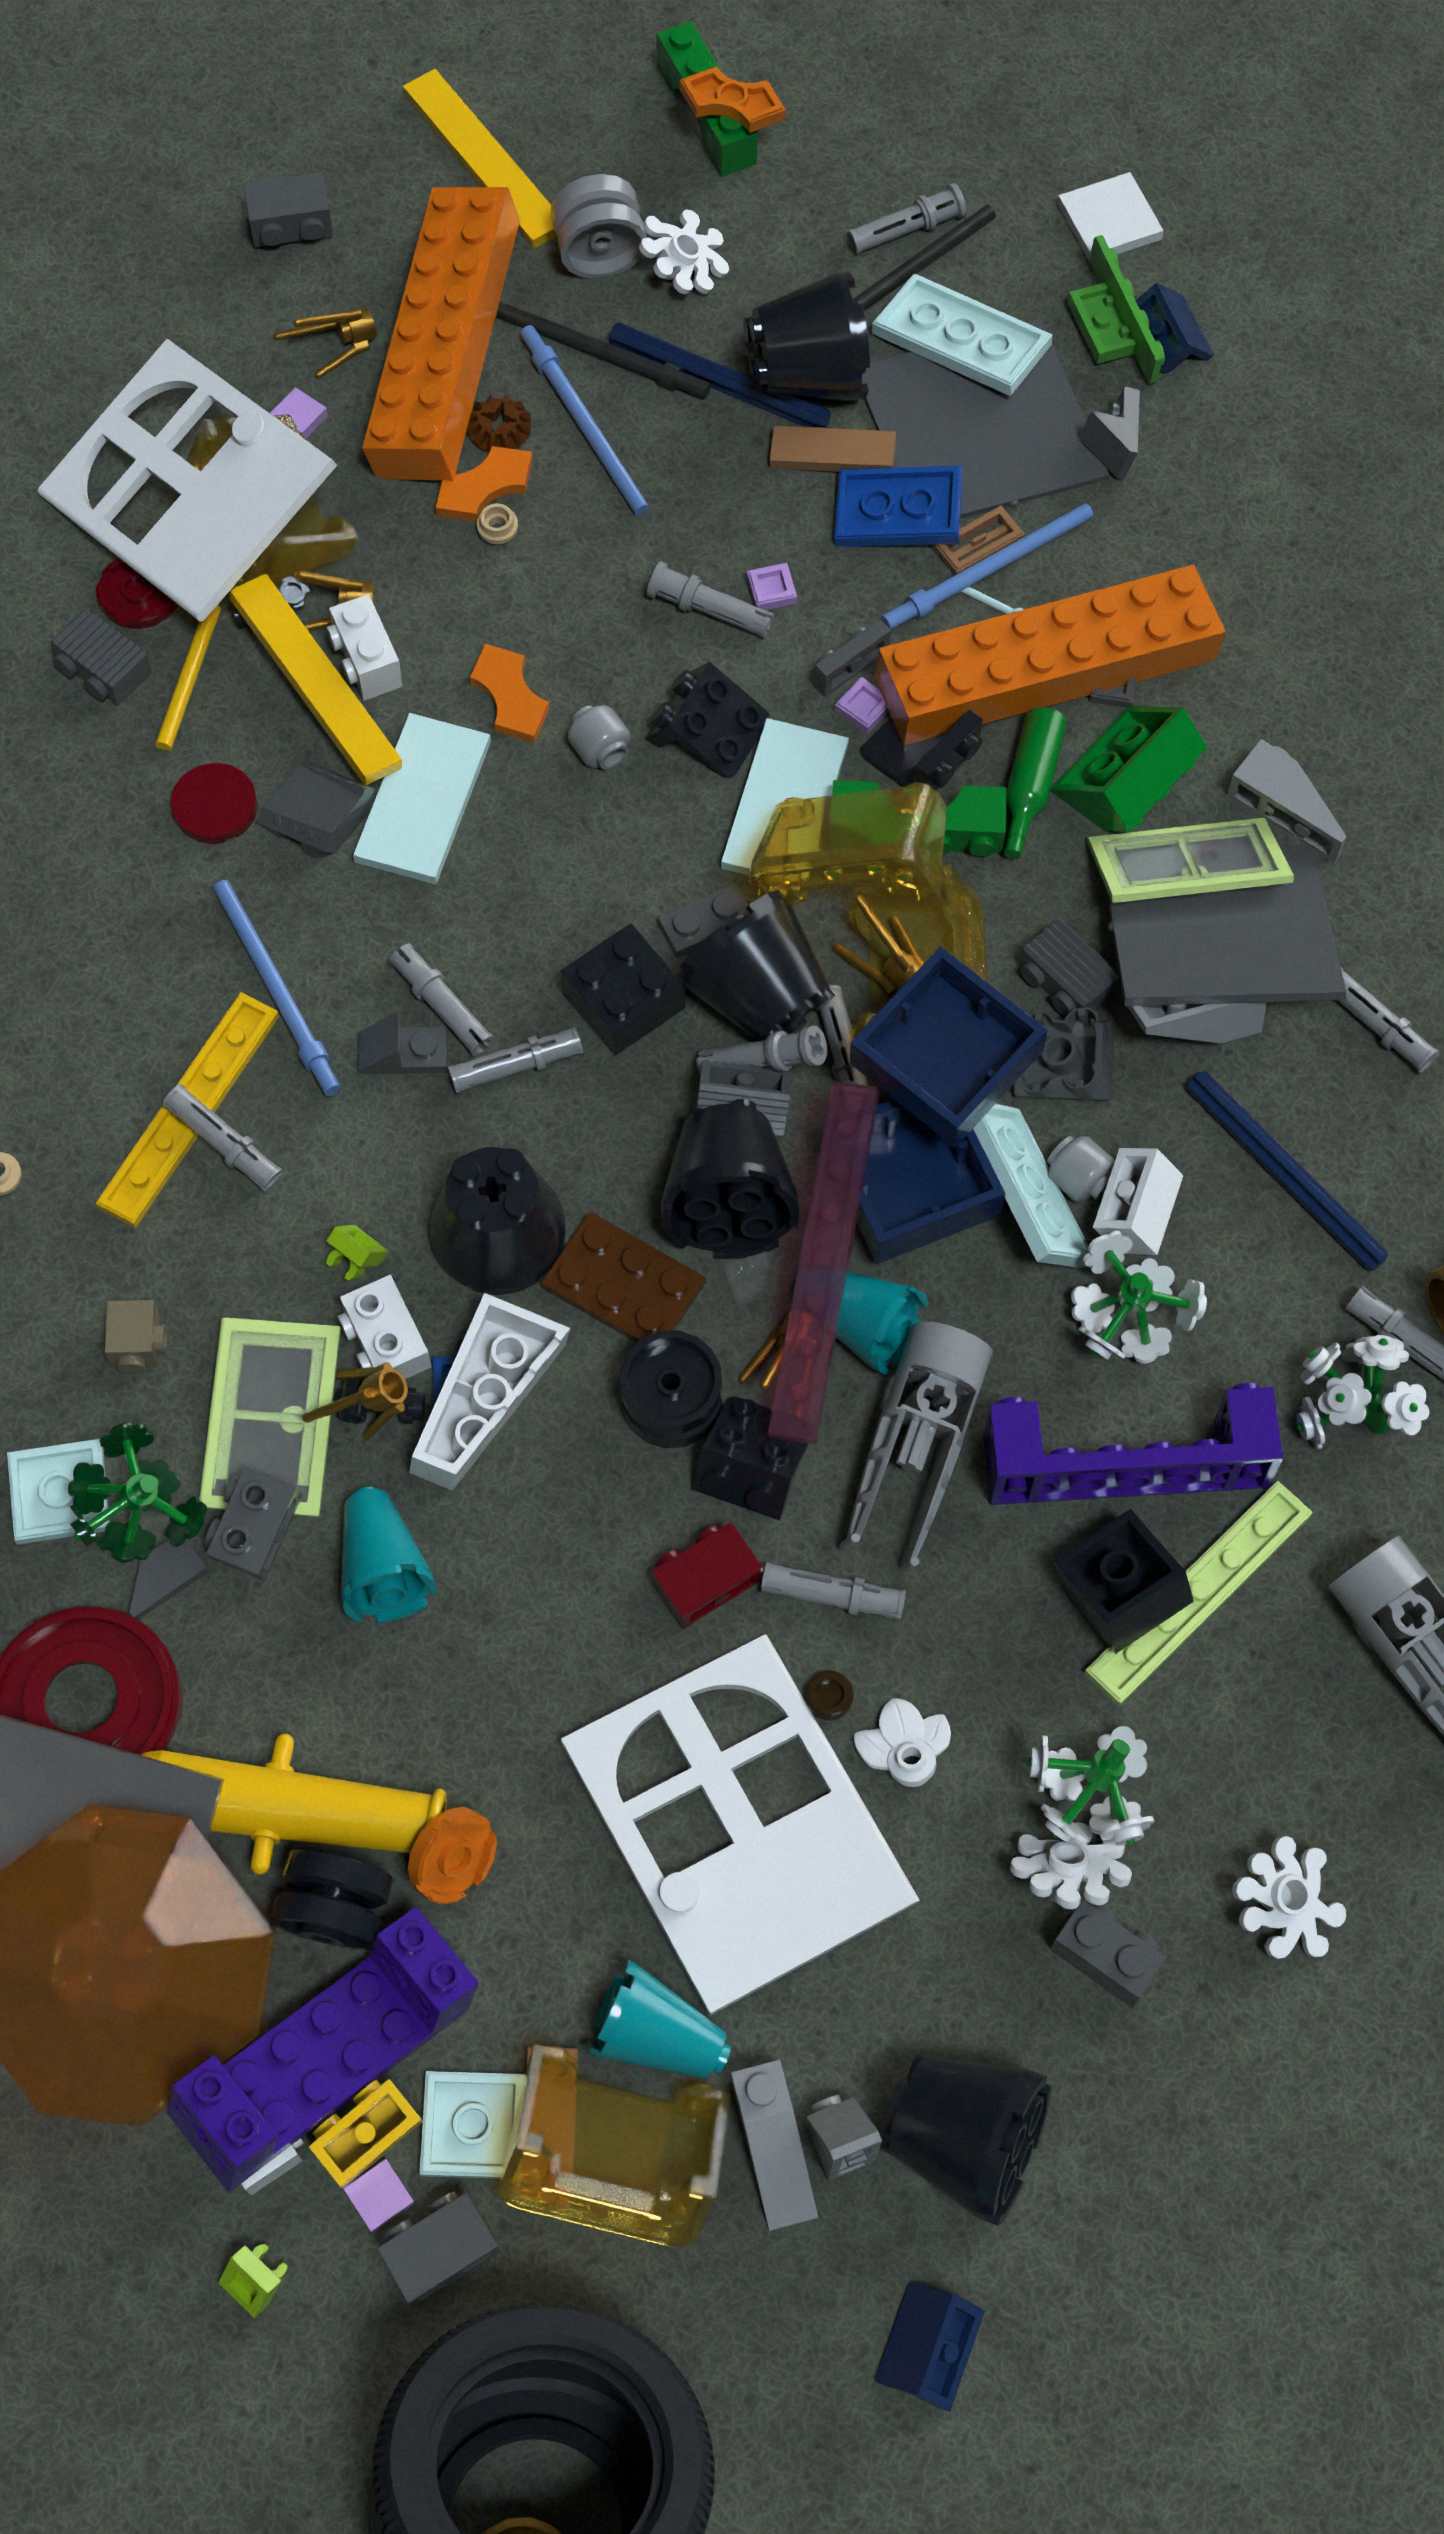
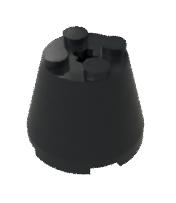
M850 272L832 274L755 307L752 310V316L743 319L746 342L753 343L755 359L749 360V372L753 385L759 384L764 392L843 401L867 397L869 389L867 383L862 384V374L866 373V368H870L868 333L863 305L858 304L856 297L852 298L850 288H855V279Z
M774 890L750 903L746 907V910L750 913L749 915L742 913L730 921L724 928L720 926L683 961L680 965L683 971L677 975L689 991L756 1041L766 1040L767 1037L776 1031H785L787 1034L796 1033L807 1024V1020L804 1017L810 1011H819L835 997V994L830 990V986L791 903L780 890Z
M737 1099L731 1104H717L705 1108L695 1107L690 1109L686 1114V1122L682 1128L661 1200V1221L665 1234L681 1249L690 1245L702 1250L713 1251V1259L750 1258L779 1247L778 1239L790 1231L792 1227L797 1228L799 1224V1198L770 1121L763 1113L757 1110L756 1104L748 1099Z
M486 1147L460 1156L453 1162L451 1171L433 1206L430 1216L429 1233L433 1253L444 1272H447L459 1283L472 1288L475 1292L489 1295H504L525 1290L541 1281L540 1278L551 1269L563 1251L566 1239V1223L564 1210L557 1194L519 1150ZM498 1199L496 1202H489V1200Z
M917 2055L910 2067L907 2082L899 2079L893 2089L889 2101V2109L896 2111L894 2121H891L886 2127L880 2150L891 2154L976 2218L998 2226L1011 2211L1023 2187V2181L1019 2179L1023 2176L1028 2166L1033 2148L1037 2149L1051 2097V2086L1046 2084L1048 2077L1030 2069Z

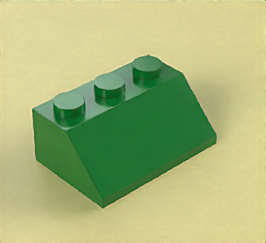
M1128 706L1051 787V792L1101 829L1129 832L1142 823L1143 816L1155 803L1161 801L1169 794L1170 787L1181 775L1187 773L1195 766L1196 759L1208 747L1184 707Z

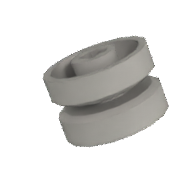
M596 174L584 176L568 183L556 194L551 204V218L555 234L558 237L561 261L569 272L583 278L607 276L627 271L641 260L643 254L639 250V244L647 236L643 220L640 217L636 192L629 182L614 175Z

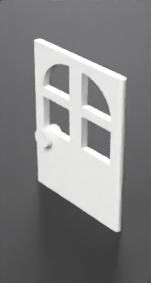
M166 339L40 485L38 494L198 621H204L337 465L318 448L173 342ZM174 388L196 389L156 437L128 417L138 406L161 392ZM215 401L237 417L232 426L233 435L200 472L172 450ZM107 440H109L135 461L97 506L92 509L87 493L89 473L97 454ZM153 474L180 494V496L137 545L111 525L110 522Z
M767 1634L561 1738L560 1743L709 2016L920 1901ZM717 1689L745 1690L760 1695L772 1702L784 1714L786 1719L721 1752L691 1697ZM659 1714L689 1769L623 1803L616 1780V1769L620 1754L633 1733L650 1718ZM798 1737L829 1793L763 1827L732 1771ZM700 1788L732 1845L681 1872L672 1873L664 1878L634 1822Z

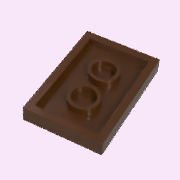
M589 1212L541 1282V1286L545 1291L637 1343L639 1340L656 1332L674 1331L706 1284V1277L598 1215Z

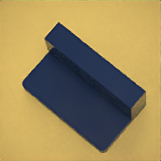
M1155 283L1136 300L1139 309L1144 310L1147 314L1149 330L1154 340L1159 341L1163 347L1165 362L1161 365L1160 372L1165 374L1171 372L1191 354L1206 361L1214 356L1193 313L1181 294Z
M914 2282L909 2283L875 2381L885 2387L908 2393L934 2407L950 2412L985 2310L954 2293Z

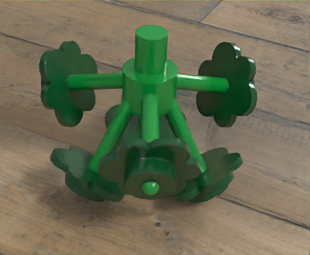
M129 1422L118 1424L110 1430V1435H105L99 1440L105 1456L112 1458L125 1454L130 1478L123 1484H111L110 1480L104 1477V1468L100 1464L90 1465L89 1463L81 1462L75 1466L73 1471L74 1479L68 1485V1493L74 1498L73 1504L69 1507L77 1519L70 1523L75 1531L73 1537L76 1540H82L86 1547L95 1542L102 1552L105 1550L112 1551L113 1558L122 1563L131 1562L135 1558L137 1560H146L149 1557L150 1550L155 1546L156 1538L151 1532L142 1530L139 1520L142 1511H150L154 1507L170 1517L171 1524L167 1527L165 1536L170 1539V1544L174 1547H179L186 1539L195 1537L203 1526L207 1505L197 1497H191L186 1504H180L176 1508L170 1505L172 1502L171 1494L179 1490L181 1480L177 1473L168 1471L169 1466L165 1460L159 1459L154 1461L153 1464L148 1460L137 1461L135 1454L140 1451V1448L149 1446L154 1441L153 1433L147 1430L145 1424L136 1425ZM110 1494H119L120 1500L101 1512L104 1507L103 1500L107 1499ZM128 1508L131 1510L129 1521L126 1525L120 1522H110L106 1525L105 1536L101 1542L94 1530L123 1509ZM90 1511L93 1513L101 1512L89 1522L82 1516L90 1513Z

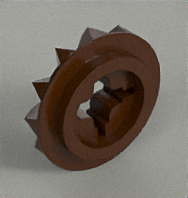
M490 394L487 401L483 403L475 401L467 433L470 440L477 447L490 452L492 446L517 449L525 443L531 433V415L524 408L522 400L514 402L508 394L503 399H495ZM504 413L505 422H502L497 427L496 432H494L492 421H496L498 416Z

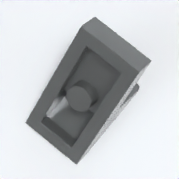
M1125 386L1117 402L1112 401L1110 403L1107 414L1097 411L1090 413L1080 433V439L1116 478L1125 479L1138 453L1140 390Z
M400 1013L388 1016L359 1032L358 1074L447 1073V1027H402Z

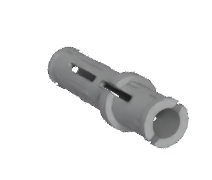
M408 943L400 947L405 957L410 961L409 963L397 951L393 953L389 960L390 964L413 986V994L419 1000L424 999L468 1048L472 1056L475 1057L484 1051L474 1039V1036H477L487 1048L492 1045L494 1036L484 1028L443 982V974L438 969H431L416 952L412 944Z
M1341 967L1346 997L1345 1000L1337 1001L1382 1038L1381 1044L1386 1049L1391 1050L1393 1048L1419 1073L1427 1070L1437 1059L1439 1050L1434 1049L1411 1029L1412 1023L1405 1017L1399 1019Z
M829 985L835 997L820 1009V1014L834 1060L832 1072L834 1078L840 1081L848 1113L857 1114L873 1108L875 1103L871 1096L866 1076L850 1064V1043L855 1037L843 1000L842 989L837 985ZM835 1018L837 1019V1023H838V1026H839V1030H840V1033H841L842 1040L840 1039V1036H839V1032H838V1029H837V1026H836ZM848 1063H849V1065H850V1068H851V1071H852V1075H853V1078H854L853 1081H852L851 1073H850V1070H849V1067H848Z
M575 1026L537 1039L536 1035L527 1038L528 1042L464 1063L448 1066L449 1075L456 1094L534 1068L537 1071L546 1069L547 1064L583 1054V1048Z
M176 1085L163 1100L162 1106L171 1111L198 1136L224 1156V1163L231 1169L237 1167L257 1184L263 1192H266L282 1175L283 1169L276 1166L256 1149L253 1139L249 1136L242 1137L215 1112L191 1094L184 1085Z
M1362 1286L1345 1309L1378 1332V1335H1385L1402 1341L1404 1350L1409 1353L1410 1357L1444 1380V1346L1404 1317L1406 1313L1400 1308L1394 1310Z
M769 1562L766 1563L761 1585L762 1593L782 1595L803 1601L835 1606L849 1610L848 1614L858 1616L859 1612L884 1616L897 1621H901L906 1598L905 1590L889 1589L865 1583L864 1578L856 1577L855 1581L841 1579L820 1573L783 1567Z

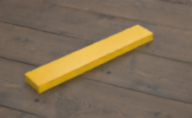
M436 69L403 85L404 96L481 187H508L520 218L518 231L533 249L557 236L551 218V204Z
M261 575L231 589V602L363 784L369 785L401 769V757L268 575Z
M240 992L178 1084L184 1085L191 1094L215 1112L280 1017L279 1012ZM162 1106L96 1201L97 1208L136 1228L198 1135L171 1111Z

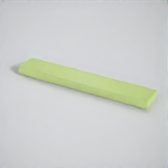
M1277 1481L1186 1570L1194 1602L1117 1654L1108 1647L1085 1670L1084 1674L1119 1707L1311 1517L1313 1512L1284 1485Z

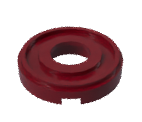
M77 1607L58 1611L43 1617L24 1629L13 1639L0 1656V1715L138 1755L150 1751H168L167 1747L182 1716L183 1693L180 1676L172 1657L160 1638L134 1617L120 1611L102 1607ZM79 1664L97 1665L108 1671L115 1680L118 1691L116 1708L108 1721L97 1729L84 1733L66 1732L54 1725L48 1717L45 1704L48 1687L54 1678L66 1668Z

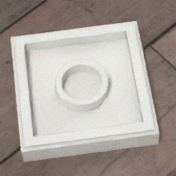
M1131 172L1058 195L1057 205L1088 261L1093 240L1096 236L1103 235L1108 247L1113 248L1116 254L1162 240L1164 230Z

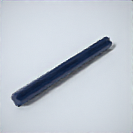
M621 322L615 323L610 331L609 343L611 345L663 365L669 362L682 367L684 373L711 383V387L805 427L826 428L829 424L831 412L822 406L795 395L764 392L761 385L752 384L751 378L748 375Z
M1205 1071L1198 1072L1192 1077L1186 1086L1187 1090L1368 1271L1378 1269L1389 1256L1388 1251L1223 1087Z

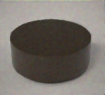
M823 1671L813 1676L806 1687L805 1701L812 1714L817 1718L826 1721L837 1720L846 1715L852 1706L853 1687L843 1674L836 1671Z

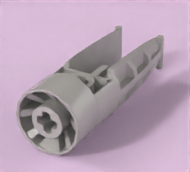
M918 1322L912 1325L873 1437L856 1496L847 1539L840 1543L841 1550L849 1549L859 1542L903 1423L908 1425L896 1464L901 1465V1468L904 1470H913L921 1473L934 1436L942 1439L939 1442L898 1570L900 1573H906L919 1564L917 1556L930 1530L956 1464L993 1353L990 1346L979 1337L962 1329L936 1322ZM905 1382H907L916 1389L908 1395L905 1405L902 1404L900 1407H897ZM926 1396L933 1398L932 1406L937 1408L935 1411L928 1409L930 1401L925 1399ZM957 1401H963L955 1425L944 1421L946 1417L953 1413Z
M1399 1535L1332 1582L1328 1588L1387 1666L1390 1673L1394 1674L1415 1701L1419 1710L1424 1712L1444 1736V1694L1439 1689L1444 1684V1594ZM1415 1587L1421 1596L1415 1594L1412 1589ZM1406 1613L1410 1614L1414 1620L1408 1627L1400 1619ZM1435 1613L1436 1616L1439 1618V1621L1433 1625ZM1377 1615L1379 1618L1380 1627L1372 1618L1373 1616ZM1392 1643L1404 1646L1396 1650Z

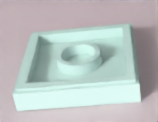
M100 1439L7 1452L14 1541L17 1545L74 1535L75 1531L70 1523L76 1520L77 1517L69 1507L73 1504L74 1498L68 1493V1485L74 1479L73 1471L75 1466L81 1462L89 1463L90 1465H102L104 1477H106L103 1447L100 1446ZM108 1498L103 1500L104 1507L101 1512H103L109 1507ZM90 1511V1513L82 1516L89 1522L101 1512L93 1513ZM110 1519L95 1529L94 1532H104L106 1525L110 1523Z
M426 2071L419 2175L427 2177L521 2179L526 2074Z

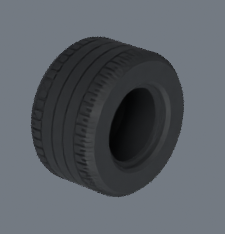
M531 2302L529 2305L521 2303L520 2306L513 2304L509 2305L508 2308L499 2307L498 2311L492 2309L486 2314L481 2313L477 2315L475 2319L470 2318L465 2323L458 2324L456 2329L452 2328L445 2335L440 2336L437 2342L434 2341L413 2362L395 2387L383 2412L375 2440L369 2534H461L450 2517L456 2491L468 2471L491 2451L512 2442L532 2439L554 2441L567 2445L587 2456L598 2466L608 2479L618 2501L621 2519L620 2534H705L715 2485L714 2454L710 2432L707 2428L708 2424L692 2387L689 2386L687 2379L683 2376L680 2369L675 2368V2363L668 2358L664 2351H660V2347L657 2344H653L648 2337L644 2338L640 2331L633 2330V2327L629 2324L624 2325L623 2321L615 2320L611 2315H602L600 2311L593 2312L588 2307L585 2310L581 2309L579 2305L572 2307L570 2304L565 2303L564 2306L559 2305V2302H554L553 2304L543 2302L542 2304Z

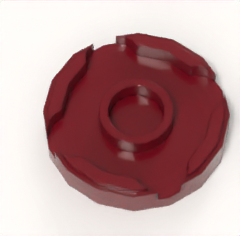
M120 558L115 559L105 567L99 584L97 582L96 594L101 611L111 622L123 628L144 629L156 626L169 618L178 606L177 603Z
M222 763L199 765L183 774L173 788L170 801L174 820L181 831L197 842L208 844L226 842L225 839L232 838L235 835L237 838L245 833L254 822L258 809V801L252 781L243 771L232 765Z

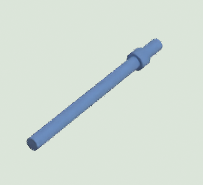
M533 325L525 326L520 331V336L531 351V360L541 375L545 374L634 514L638 516L649 511L650 507L559 367L560 359L553 348L545 345Z
M1084 503L928 591L921 589L906 598V603L882 615L881 621L892 630L914 617L917 620L933 612L935 605L1092 519L1093 511L1091 507Z
M228 880L217 882L213 890L300 1048L298 1056L306 1070L313 1072L325 1096L335 1095L340 1091L341 1086L328 1064L330 1057L321 1041H316L231 884Z

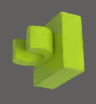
M356 1225L335 1226L326 1240L336 1248L328 1255L326 1264L330 1267H336L342 1262L344 1257H347L350 1261V1269L344 1278L348 1281L360 1278L365 1271V1267L379 1266L389 1252Z
M266 2244L257 2246L252 2252L244 2245L230 2258L218 2282L254 2319L269 2305L288 2268L283 2262L277 2269L271 2271L261 2261L269 2249Z

